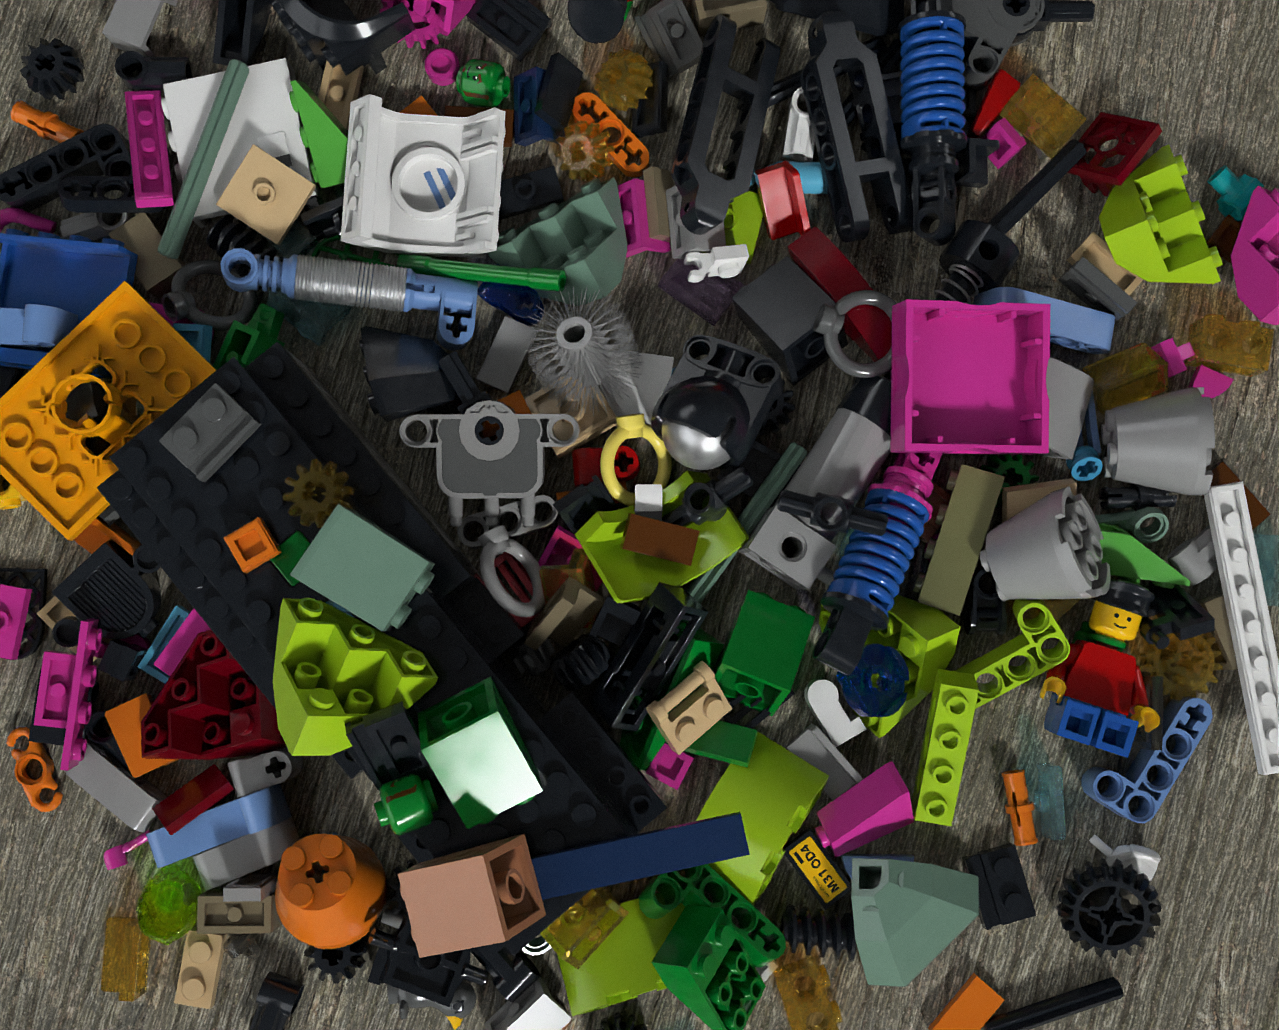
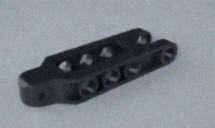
M839 9L826 10L809 27L808 44L810 58L799 77L838 236L845 243L864 240L868 236L870 221L861 183L870 181L876 206L881 210L883 222L889 234L908 232L913 226V206L877 55L857 39L851 15ZM835 63L845 73H848L854 97L851 100L852 106L856 107L862 131L859 135L861 141L865 143L868 160L855 161L833 69Z
M722 14L717 15L713 19L704 38L671 171V176L682 196L680 219L685 228L696 235L706 234L722 223L726 217L728 206L733 202L734 198L749 191L781 50L779 45L766 38H762L756 43L758 47L752 57L749 70L745 75L729 68L728 63L737 30V23ZM722 91L738 99L737 109L739 110L735 130L730 134L732 143L728 160L723 163L722 169L725 170L723 178L709 172L705 164Z

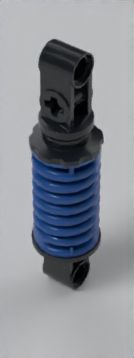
M911 0V16L903 19L898 25V35L902 44L900 49V56L902 58L900 63L902 71L900 95L902 97L901 122L903 125L901 127L900 151L911 156L908 172L913 176L911 186L913 229L918 236L932 245L943 246L953 239L956 232L955 202L957 192L955 173L959 171V160L956 159V153L967 147V136L961 129L966 123V119L962 115L966 109L963 102L965 97V90L963 89L965 84V77L963 76L965 52L963 46L965 44L964 31L966 30V19L961 14L952 12V0ZM940 219L938 228L934 232L929 233L931 224Z

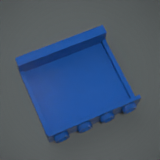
M6 229L5 233H0V243H2L0 254V307L25 309V304L57 307L77 314L79 324L124 281L133 287L138 255L124 248L125 243L110 238H103L102 243H96L87 237L70 235L69 240L60 239L61 237L47 232H38L37 237L29 236L28 233L20 230ZM0 347V366L31 370L51 350ZM98 366L89 374L98 378L112 379L111 373L104 366Z

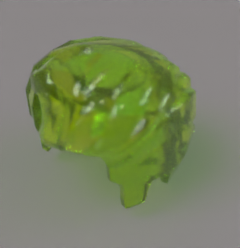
M172 863L161 867L153 878L150 877L147 880L136 905L138 923L142 933L148 938L164 945H169L180 939L197 923L198 896L202 894L200 885L192 877H189V873L181 871L180 865Z

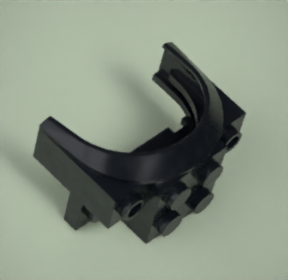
M344 0L269 1L279 16L278 18L288 33L293 35L299 48L310 63L316 60L322 70H325L326 61H328L332 68L339 65L346 76L360 66L364 67L369 64L375 74H378L387 68L381 52L415 30L409 11L403 2L373 17L357 20Z

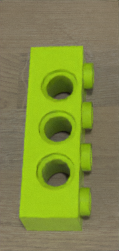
M937 669L912 797V807L916 821L952 826L979 688L973 674Z

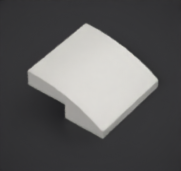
M622 352L635 354L631 355L635 357L630 358H639L620 360L635 363L628 364L631 367H624L628 368L624 369L625 371L630 372L625 373L629 374L626 375L627 377L617 374L627 380L628 383L614 380L619 384L617 388L620 389L618 392L616 389L614 391L609 387L613 392L615 401L602 383H600L602 388L599 385V389L606 401L608 402L609 400V406L616 417L644 413L645 424L651 426L653 409L671 378L674 357L647 353L636 354L638 352Z

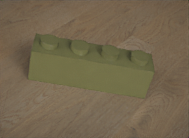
M961 464L959 470L952 469L946 486L947 490L952 491L948 505L941 503L935 524L941 525V529L937 539L930 537L924 558L930 559V563L926 573L919 571L913 592L920 593L918 603L960 616L1005 476Z

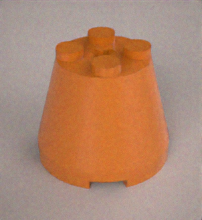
M333 834L306 836L288 847L282 854L275 888V905L278 916L290 934L305 944L319 949L345 947L364 937L378 919L387 901V876L377 855L366 844L357 839Z

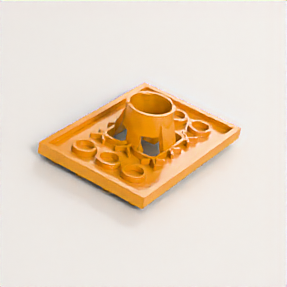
M124 281L0 398V474L67 540L73 541L110 505L97 489L101 483L119 470L109 457L213 374L216 369L128 282ZM98 366H104L111 373L112 382L108 383L89 374ZM97 382L102 385L107 393L103 397L104 401L109 405L107 414L99 424L87 413L78 421L66 417V399L70 392L82 383ZM130 397H135L144 407V413L133 424L121 417L122 404ZM99 436L111 445L102 454L96 456L86 446L85 441L87 437Z

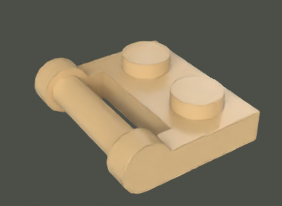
M703 661L697 663L692 668L694 672L659 702L654 700L646 707L647 712L669 747L678 755L732 709L716 682L713 671Z

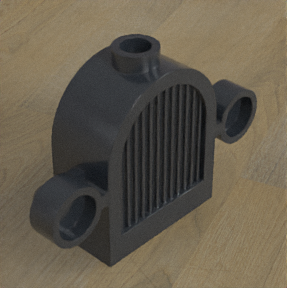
M108 540L51 592L75 615L61 619L53 627L52 635L57 644L62 647L76 646L78 644L81 621L91 618L99 619L98 628L102 629V637L109 639H124L137 633L145 638L160 624L155 619V616L161 605V590L157 580L151 573L161 567L143 545L138 547L134 554L131 555L113 540Z

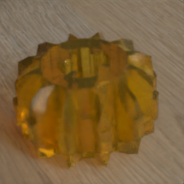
M621 48L618 53L610 51L607 62L600 61L602 69L601 72L594 75L599 81L594 89L598 92L604 104L626 112L629 107L638 109L640 98L647 99L645 91L653 86L649 78L654 71L647 65L648 61L645 60V57L637 52L634 53L629 49Z
M585 120L577 121L575 126L568 125L564 128L565 136H560L556 139L562 146V150H558L554 155L559 158L563 157L564 161L559 169L562 171L569 170V178L576 180L581 177L582 181L589 182L594 179V176L596 178L603 177L606 174L604 167L611 166L614 163L607 156L609 152L615 150L614 146L606 144L611 134L608 132L600 133V124H588Z
M313 459L310 463V472L304 466L298 465L296 466V472L300 478L298 480L291 477L285 479V483L294 487V491L283 494V500L295 502L289 508L288 513L293 517L301 515L300 524L309 527L315 520L317 528L321 529L337 504L352 509L350 503L343 501V497L351 496L355 493L354 488L343 486L350 476L344 471L336 474L337 464L331 461L323 468L321 461ZM317 486L326 489V492L321 493L325 496L322 502L312 499V496H316L313 490Z

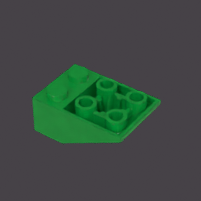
M686 905L652 960L653 966L667 989L712 1030H743L766 987L721 908Z

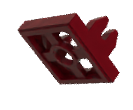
M1100 112L1079 139V142L1086 149V154L1089 148H1093L1096 151V155L1087 164L1085 154L1067 173L1080 176L1083 184L1092 193H1096L1100 189L1101 193L1108 197L1113 186H1121L1162 133L1159 123ZM1118 140L1117 145L1111 150H1100L1105 142ZM1117 154L1125 156L1115 166L1101 167L1107 158L1114 157Z

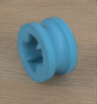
M1090 446L1076 448L1073 460L1066 459L1068 469H1070L1072 477L1078 481H1088L1095 478L1103 468L1097 451Z

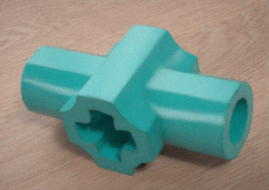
M1226 165L1219 168L1207 181L1221 195L1216 201L1219 212L1225 217L1229 214L1237 221L1244 219L1253 190L1258 186L1264 187L1257 178L1249 177L1246 174L1237 177Z

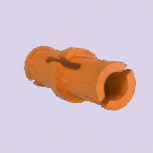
M21 100L20 102L17 101L11 110V119L14 122L36 131L37 135L45 140L53 139L62 143L84 132L61 121L57 114L50 111L43 112Z
M1025 770L1005 771L1001 773L1008 803L1004 807L1005 812L1010 814L1015 840L1014 844L1016 846L1036 844L1038 838H1036L1032 811L1035 810L1034 802L1029 800Z

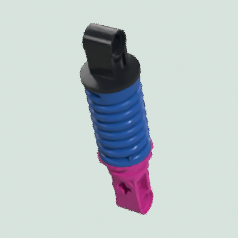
M898 453L894 465L885 470L883 475L884 482L880 484L874 483L869 486L863 509L888 515L887 529L883 536L854 530L850 535L849 544L844 548V556L839 560V568L833 574L834 581L830 583L826 593L821 598L822 606L831 614L822 635L815 645L813 651L814 659L845 675H850L861 659L863 647L870 630L880 631L887 628L889 624L888 611L893 608L894 597L900 592L899 585L904 582V572L910 567L909 560L915 555L914 548L919 545V537L924 532V524L932 516L933 508L926 501V498L931 495L934 488L931 480L942 453Z

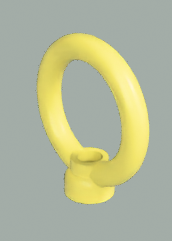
M644 413L616 417L617 429L607 438L600 458L601 476L607 491L615 500L626 506L634 505L635 507V493L629 492L621 486L614 469L616 452L626 439L643 437L655 449L658 459V470L652 484H661L663 490L667 487L671 475V455L666 449L664 442L657 437L651 426L645 424Z

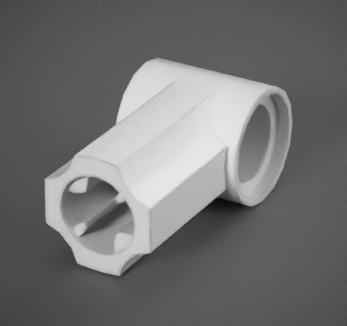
M800 87L794 92L788 109V122L782 157L789 159V161L806 162L813 159L815 139L808 112L801 111L797 106L799 103H806L803 89Z

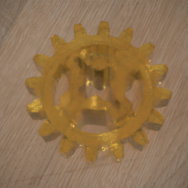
M1173 633L1166 635L1170 639V644L1163 651L1154 644H1149L1144 640V644L1149 647V651L1139 653V657L1147 659V665L1140 667L1142 672H1150L1151 674L1146 683L1148 685L1159 684L1157 688L1159 695L1170 693V698L1181 700L1183 696L1196 698V691L1201 694H1207L1209 690L1206 683L1218 682V679L1212 675L1213 670H1221L1223 668L1222 665L1214 661L1215 657L1222 654L1221 651L1212 650L1210 647L1215 642V638H1203L1204 634L1188 638V640L1180 641ZM1189 640L1198 648V650L1190 646ZM1182 656L1191 657L1190 659L1184 660V662H1181L1179 666L1171 665L1172 663H1176L1177 660L1182 659ZM1163 673L1170 674L1173 682H1177V684L1169 681Z

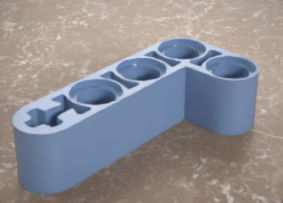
M997 287L974 296L973 305H991L999 302L1051 304V344L1091 354H1107L1111 351L1115 316L1112 314L1014 287Z
M25 304V309L0 307V347L52 350L78 325V315L57 307L38 304Z
M1186 696L1173 698L1160 716L1159 726L1151 731L1125 776L1123 777L1119 773L1105 768L1092 767L1087 769L1082 776L1081 786L1083 791L1090 798L1120 817L1136 823L1150 821L1155 816L1210 725L1213 717L1210 705L1200 698ZM1170 735H1173L1176 745L1171 752H1168L1166 740ZM1155 765L1157 777L1150 783L1147 778V772L1151 766ZM1106 776L1109 785L1107 790L1100 794L1097 784L1101 777ZM1137 796L1139 800L1138 809L1130 813L1128 809L1129 801L1132 797Z
M276 784L204 811L173 835H170L165 827L147 833L146 837L158 869L247 834H253L279 824L290 818L291 813L281 785Z

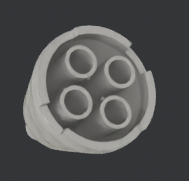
M1188 387L1106 410L1105 424H1101V444L1107 445V457L1103 458L1104 478H1112L1113 480L1184 495H1206L1213 478L1212 470H1206V466L1210 465L1212 448H1215V427L1210 397L1201 396L1204 394V387Z
M1070 486L1051 492L990 530L986 536V549L980 551L981 564L985 571H991L996 582L997 594L1002 601L1089 599L1106 594L1110 587V565L1107 562L1102 563L1103 551L1099 540L1104 538L1086 499L1082 494L1074 496Z

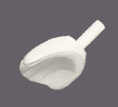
M1095 834L1089 840L1107 856L1108 866H1112L1114 861L1119 859L1122 861L1124 869L1132 864L1136 867L1138 874H1146L1149 881L1153 879L1158 863L1161 860L1156 851L1135 844L1120 845L1112 850ZM1120 888L1121 895L1132 894L1128 890Z

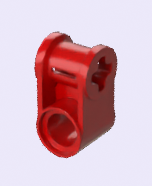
M619 446L615 455L614 469L618 481L625 480L627 482L633 480L640 471L639 458L636 452L628 446ZM590 447L572 451L575 487H579L581 484L587 486V484L593 482L592 477L595 475L603 483L600 471V458L603 448ZM627 456L628 461L633 462V464L627 466L626 472H621L619 466H615V464L620 463V457Z

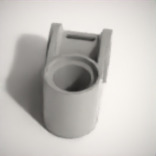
M284 747L227 763L236 797L239 798L298 776L303 768V757L291 756L288 748ZM285 761L286 768L279 769L278 762Z

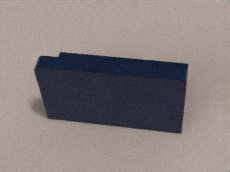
M537 66L514 76L515 144L526 147L544 139L564 145L568 143V127L566 130L558 132L534 113L546 73L545 69Z

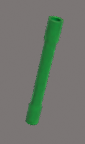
M400 254L397 260V267L412 268L416 274L528 286L532 289L562 292L566 286V273L564 270L538 267L520 268L434 259L430 256Z

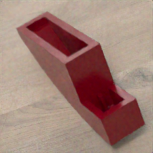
M816 226L787 246L791 260L835 303L849 293L859 290H873L844 254ZM859 305L850 309L845 314L843 323L845 333L874 362L883 358L892 346V322L888 315L882 309L873 305Z

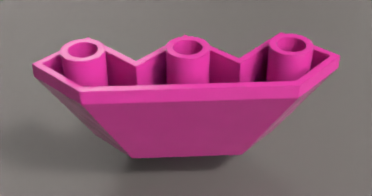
M1258 186L1253 190L1231 254V261L1238 298L1261 322L1272 325L1279 324V189L1275 187L1271 191Z

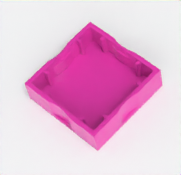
M906 299L893 305L890 452L1007 455L1049 453V398L1046 387V372L1050 358L1051 304L999 302L991 305H970L959 301Z

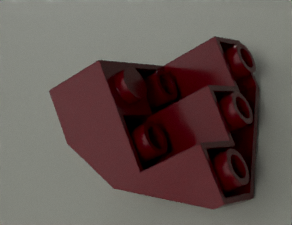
M211 629L197 634L141 721L142 758L215 760L254 755L286 746L278 729L276 709L253 681L248 680V674Z

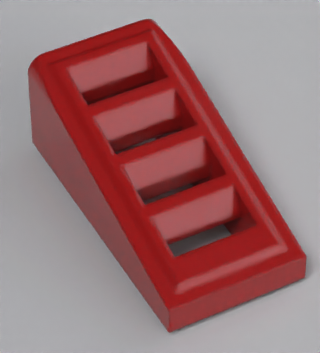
M999 69L991 80L968 131L967 139H980L1020 89L1021 83L1003 69Z

